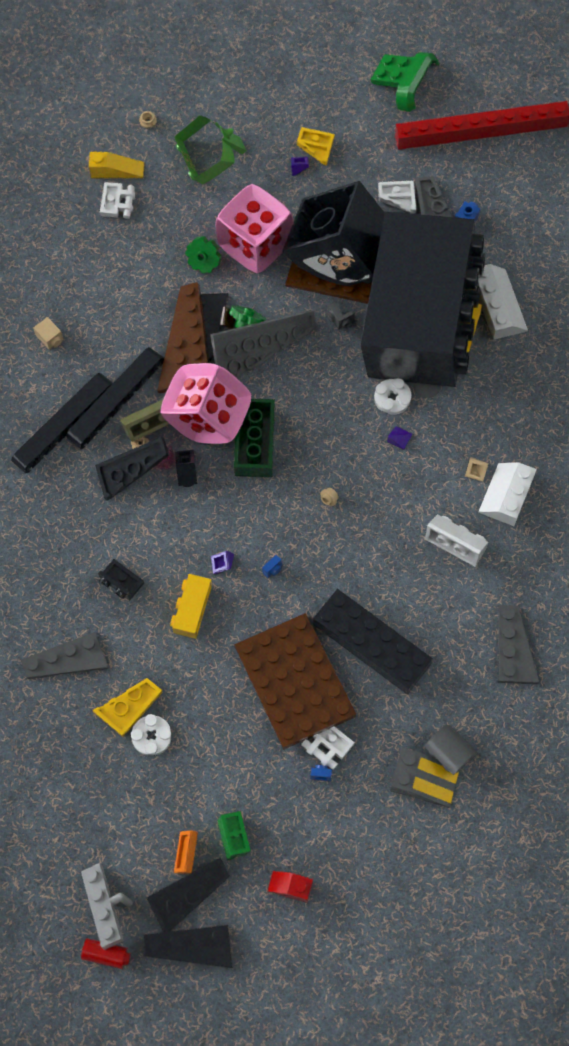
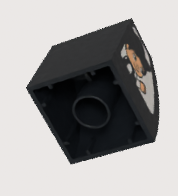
M360 181L302 198L282 252L303 270L328 282L344 286L361 282L365 284L372 283L385 212Z

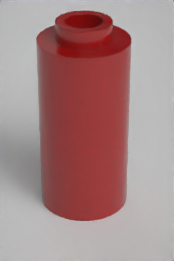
M88 938L84 942L81 953V960L123 969L124 965L128 966L131 953H128V948L114 945L105 950L101 947L100 941Z

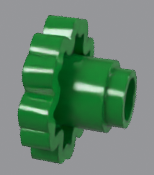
M205 236L196 237L187 245L185 254L189 257L188 264L194 270L199 269L201 273H210L220 265L222 255L218 252L220 247L214 240L208 241Z
M232 305L229 312L233 318L237 319L234 325L236 328L266 321L262 314L248 307Z

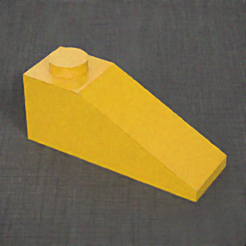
M90 152L89 170L91 178H143L144 162L109 152Z

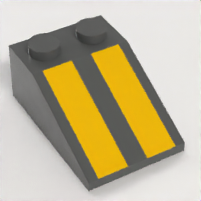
M401 748L390 791L450 808L459 772L453 775L444 769L443 764L438 759L417 751Z

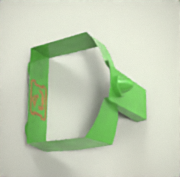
M199 115L174 138L177 142L176 147L182 153L189 168L188 174L191 179L205 184L235 163L232 149L240 154H244L247 150L241 138L233 134L234 130L232 128L225 129L219 126L217 122L214 123L224 136L222 139L223 151L221 161L198 176L183 141H186L211 121L209 118Z

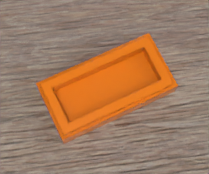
M197 831L180 832L174 873H192Z

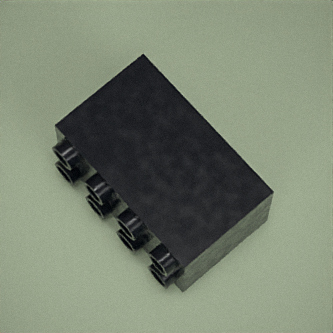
M385 211L361 339V350L369 378L383 380L400 378L404 382L456 387L457 375H467L469 366L467 346L468 341L473 340L475 319H472L473 308H478L480 286H477L479 275L483 276L485 267V253H483L484 235L475 234L474 219Z

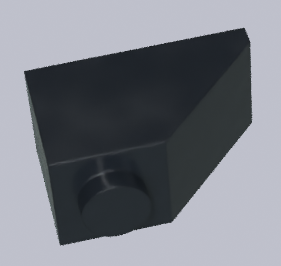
M194 449L176 451L175 460L178 485L191 487L194 484H198Z

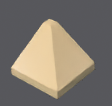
M471 457L465 477L484 481L489 463Z

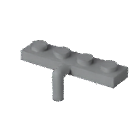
M98 863L81 871L100 944L106 950L124 941L114 905L121 902L126 907H131L133 901L123 893H118L111 897L103 865Z

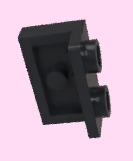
M115 559L111 561L104 571L100 570L98 572L99 581L107 588L111 586L115 589L116 595L122 599L125 597L129 601L144 584L141 578Z

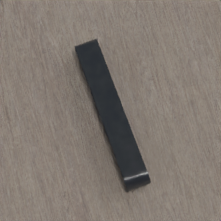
M151 347L146 348L70 428L66 438L80 449H84L86 447L84 445L88 444L98 434L97 431H101L110 421L109 418H113L122 405H125L132 398L134 392H137L147 382L146 379H149L159 369V365L162 366L164 357Z
M97 373L14 453L11 461L24 473H29L31 471L29 470L30 468H34L44 458L43 456L47 455L57 445V442L60 443L66 437L70 428L102 396L113 382L102 373Z

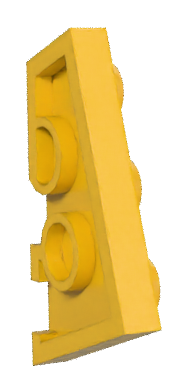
M146 678L126 690L125 693L112 698L108 703L92 711L124 737L163 691Z

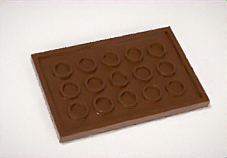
M306 613L234 644L283 750L356 717V712Z

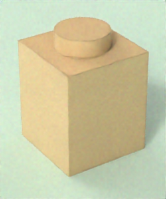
M48 317L33 327L38 339L49 350L53 347H58L62 340H64L62 332Z

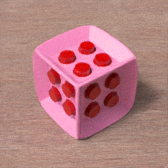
M250 184L241 190L219 213L215 223L217 241L227 254L250 271L258 274L265 270L282 253L293 224V216L288 208L271 194L257 185Z
M211 363L187 364L180 367L174 375L162 402L161 415L170 425L191 440L207 444L228 443L235 438L250 406L251 393L242 382L221 366Z

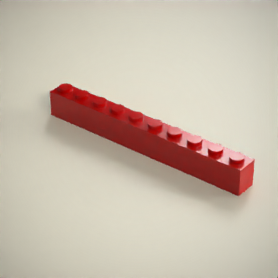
M567 101L398 123L395 128V139L398 150L564 128L568 127L569 106Z

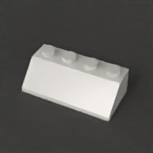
M492 264L485 265L483 276L479 275L477 286H480L479 302L482 304V310L493 340L527 332L528 329L506 269Z

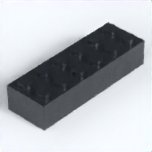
M339 589L332 594L313 618V625L407 695L431 666L432 657Z

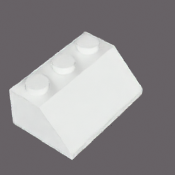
M519 462L498 463L478 513L515 526L537 469Z
M437 514L427 526L425 540L476 567L487 548L488 542L483 536L474 535L466 527L454 524L446 516Z

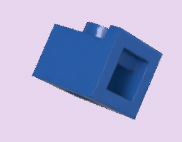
M464 201L455 217L474 219L476 222L480 214V208H478L475 202L471 201L468 203Z

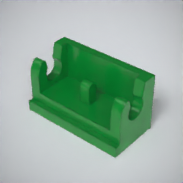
M241 811L221 815L217 821L227 860L234 859L240 855L241 857L245 856L250 852V847Z

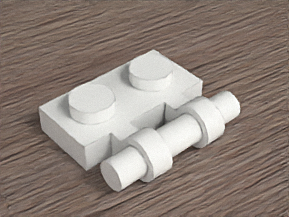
M104 182L100 216L118 217L120 211L124 212L123 218L129 219L130 214L133 212L132 201L135 199V187L129 185L127 190H122L121 183ZM121 198L126 199L125 203H120Z
M332 727L320 734L314 735L315 741L313 743L306 739L302 746L307 749V753L311 756L314 755L320 759L321 764L334 770L338 763L332 760L333 757L336 755L342 760L354 746L355 742L336 727ZM321 744L330 750L327 755L318 748Z

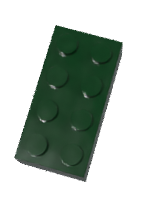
M251 399L243 423L235 436V476H273L275 399Z

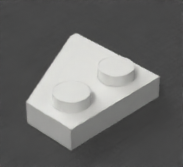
M414 181L378 182L380 202L416 214Z

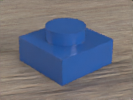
M275 555L262 567L263 574L267 578L271 575L276 576L282 569V560Z
M316 765V768L311 767V780L331 781L332 769H328L324 765Z

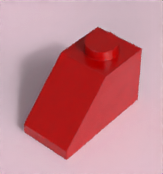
M273 871L267 892L308 903L313 879L294 873Z

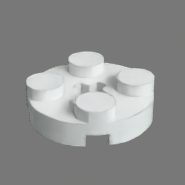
M400 378L384 380L376 386L374 394L375 404L379 410H383L390 415L400 414L408 408L411 402V390ZM390 393L397 395L396 400L388 398Z
M149 714L142 717L132 728L131 738L133 745L143 755H159L171 743L172 734L170 726L159 716ZM155 731L156 739H146L148 737L147 732Z

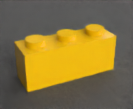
M188 574L187 580H183L181 587L183 594L182 597H178L176 603L177 614L172 616L170 623L173 633L197 638L212 588L211 579Z

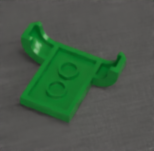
M419 52L415 57L384 54L370 80L375 85L398 87L396 92L397 108L401 111L410 112L416 108L414 102L415 92L430 64L440 65L433 53Z

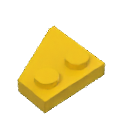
M301 127L297 146L327 166L335 134Z

